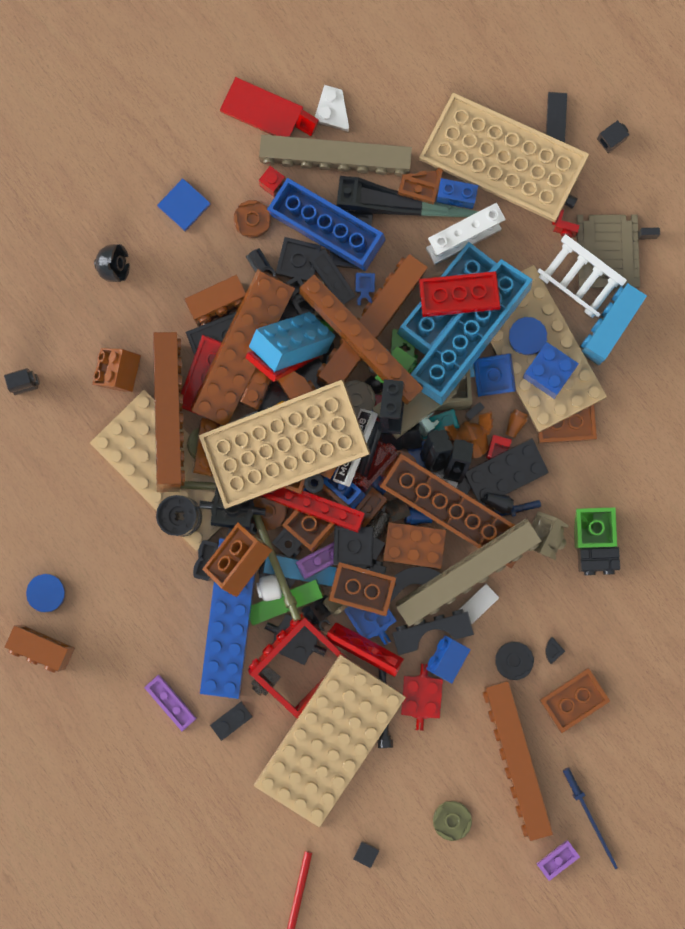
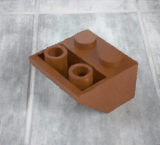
M101 348L92 385L118 391L133 392L141 355L124 349Z

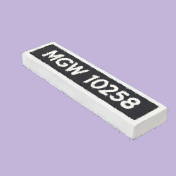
M360 409L357 418L367 443L378 414ZM361 458L338 466L333 481L350 487Z

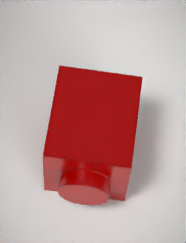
M269 166L259 179V185L275 198L286 179L285 176Z

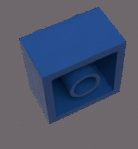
M546 342L524 373L523 378L555 399L579 363Z

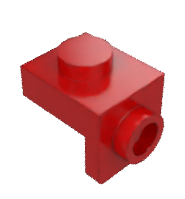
M562 209L556 222L551 224L555 225L553 232L560 233L563 237L566 234L570 238H575L580 225L563 221L564 210Z

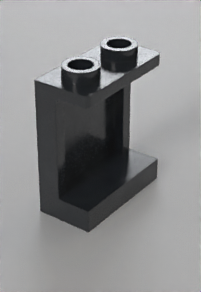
M384 379L380 409L381 433L401 435L405 404L402 401L403 381Z

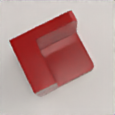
M493 435L486 459H490L508 450L512 439Z

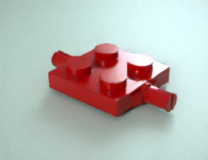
M422 663L420 675L404 676L403 695L406 698L402 702L401 715L417 718L415 730H419L420 724V731H424V719H440L443 679L428 676V670H426L428 664H425L424 671V664Z

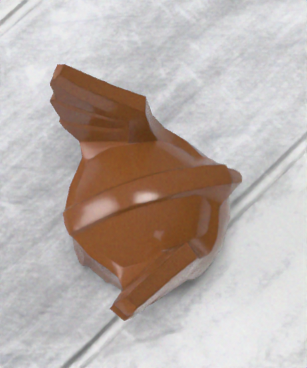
M492 411L480 414L478 423L464 421L458 430H456L454 424L445 426L444 428L450 441L453 443L457 439L473 443L472 458H479L489 450L487 435L490 434L493 427Z

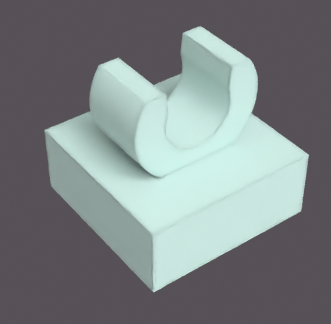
M433 413L420 421L423 437L433 431L439 423L438 420L435 422L429 420Z

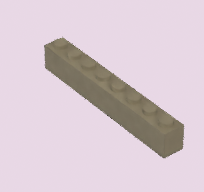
M261 135L259 159L264 165L269 166L276 163L282 164L284 167L300 165L305 169L319 167L321 170H330L331 168H336L342 172L357 170L358 173L372 171L379 175L394 173L396 176H403V174L410 173L412 147Z
M526 518L395 603L396 608L408 626L418 625L424 620L423 617L438 612L440 606L445 603H452L456 600V596L469 592L476 583L485 582L490 574L495 571L496 573L502 571L510 561L515 562L519 560L527 550L532 551L536 549L541 539Z

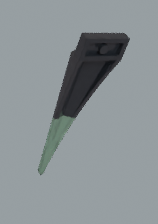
M340 176L336 206L343 210H353L355 213L469 217L479 212L434 202L433 205L397 195L398 191L359 177Z

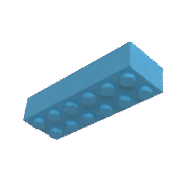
M468 242L441 277L491 272L497 263ZM420 301L400 326L397 334L426 355L457 314L423 317Z

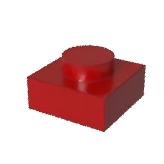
M303 110L295 127L312 136L315 133L319 119Z

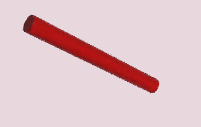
M309 851L304 853L287 929H295L312 857V852Z

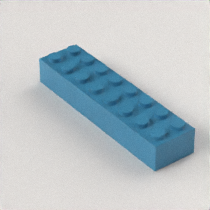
M502 259L491 271H496L500 310L457 314L411 373V376L423 387L421 392L440 405L444 403L531 290L533 279Z

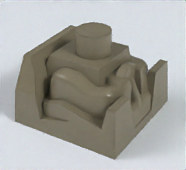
M538 511L531 526L541 539V542L532 551L556 560L555 553H557L558 549L562 550L566 545L563 527L568 528L569 525L556 517Z

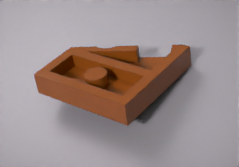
M438 168L430 172L421 171L417 174H403L397 195L434 205L443 170Z

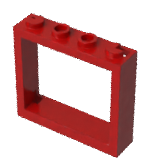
M303 614L300 615L301 619L294 622L292 619L290 626L278 633L276 636L277 640L272 645L268 644L263 649V654L258 659L252 660L248 669L249 674L297 719L325 676L294 707L259 672L304 626L337 657L341 654L348 658Z

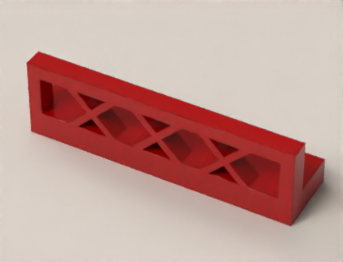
M337 622L326 635L336 646L394 677L398 674L404 658Z

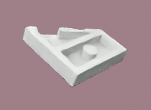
M324 85L315 117L319 119L318 123L349 132L343 91Z

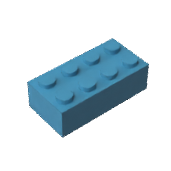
M628 283L624 288L620 286L611 298L614 302H610L602 312L601 316L603 319L599 318L590 330L593 334H589L582 342L580 347L583 348L584 356L600 365L607 358L647 295Z
M307 312L256 329L249 348L275 372L326 354L335 335L315 315Z

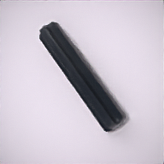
M375 421L367 441L370 455L361 458L357 471L359 476L367 477L381 435V424L379 421Z

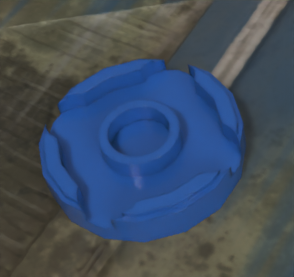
M533 317L518 319L509 331L510 345L519 354L528 356L537 354L547 341L545 326Z
M38 575L27 586V601L37 611H54L64 602L65 586L54 575Z

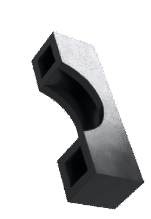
M463 609L456 610L449 617H445L444 614L433 617L434 621L427 623L426 619H424L418 625L409 628L407 624L396 627L397 631L392 632L398 655L418 650L422 636L430 630H444L455 640L474 635L468 611L464 612Z

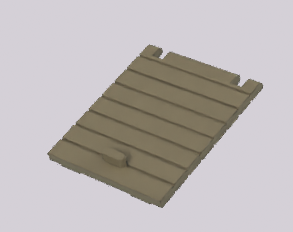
M577 215V225H580L577 233V243L624 277L627 281L623 288L627 283L634 288H640L638 215H631V221H626V215H589V221H583V215ZM590 263L584 264L578 271L579 288H581L593 272L594 266ZM604 274L602 276L599 275L590 288H605L609 278H604L607 277Z

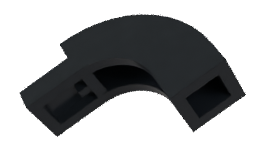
M413 567L399 572L394 576L396 578V585L394 586L390 603L408 585H424L441 573L426 567Z

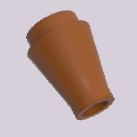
M514 409L513 413L510 412L505 434L516 438L519 431L528 421V414Z

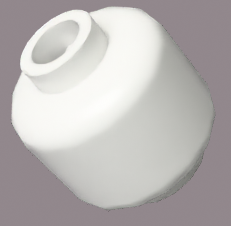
M275 574L261 577L259 583H256L259 598H263L264 601L276 600L282 597V590Z

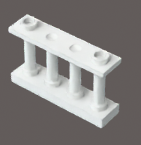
M494 203L429 237L428 240L431 245L427 246L426 250L434 265L461 252L468 242L474 245L501 231L502 228L499 223L506 219L498 204Z
M565 234L561 239L563 249L545 272L539 268L537 271L540 274L539 278L546 284L550 281L586 308L584 312L591 318L594 316L599 318L601 314L596 310L614 287L617 288L618 285L623 287L627 280ZM574 251L579 255L577 262L560 283L557 282L551 275L568 253ZM590 263L594 266L593 272L577 293L573 294L566 287L582 266ZM599 275H606L609 278L608 284L591 306L581 300Z

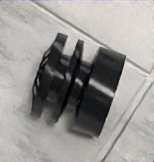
M180 495L169 496L161 501L157 508V524L168 535L180 537L192 535L202 523L203 515L201 508L199 509L198 503L189 497ZM179 513H184V520H178L180 518Z

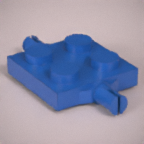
M349 606L344 609L359 635L367 639L379 636L384 645L387 644L384 637L388 643L391 642L385 631L397 621L389 608L386 616Z

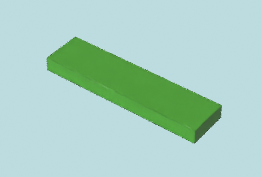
M317 579L290 590L292 596H295L297 601V608L324 597ZM283 593L280 599L261 601L252 605L250 616L252 626L290 611L285 606Z

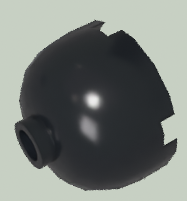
M111 244L99 250L94 266L101 278L108 282H121L127 279L130 264H126L125 257L129 256L125 247L122 244Z

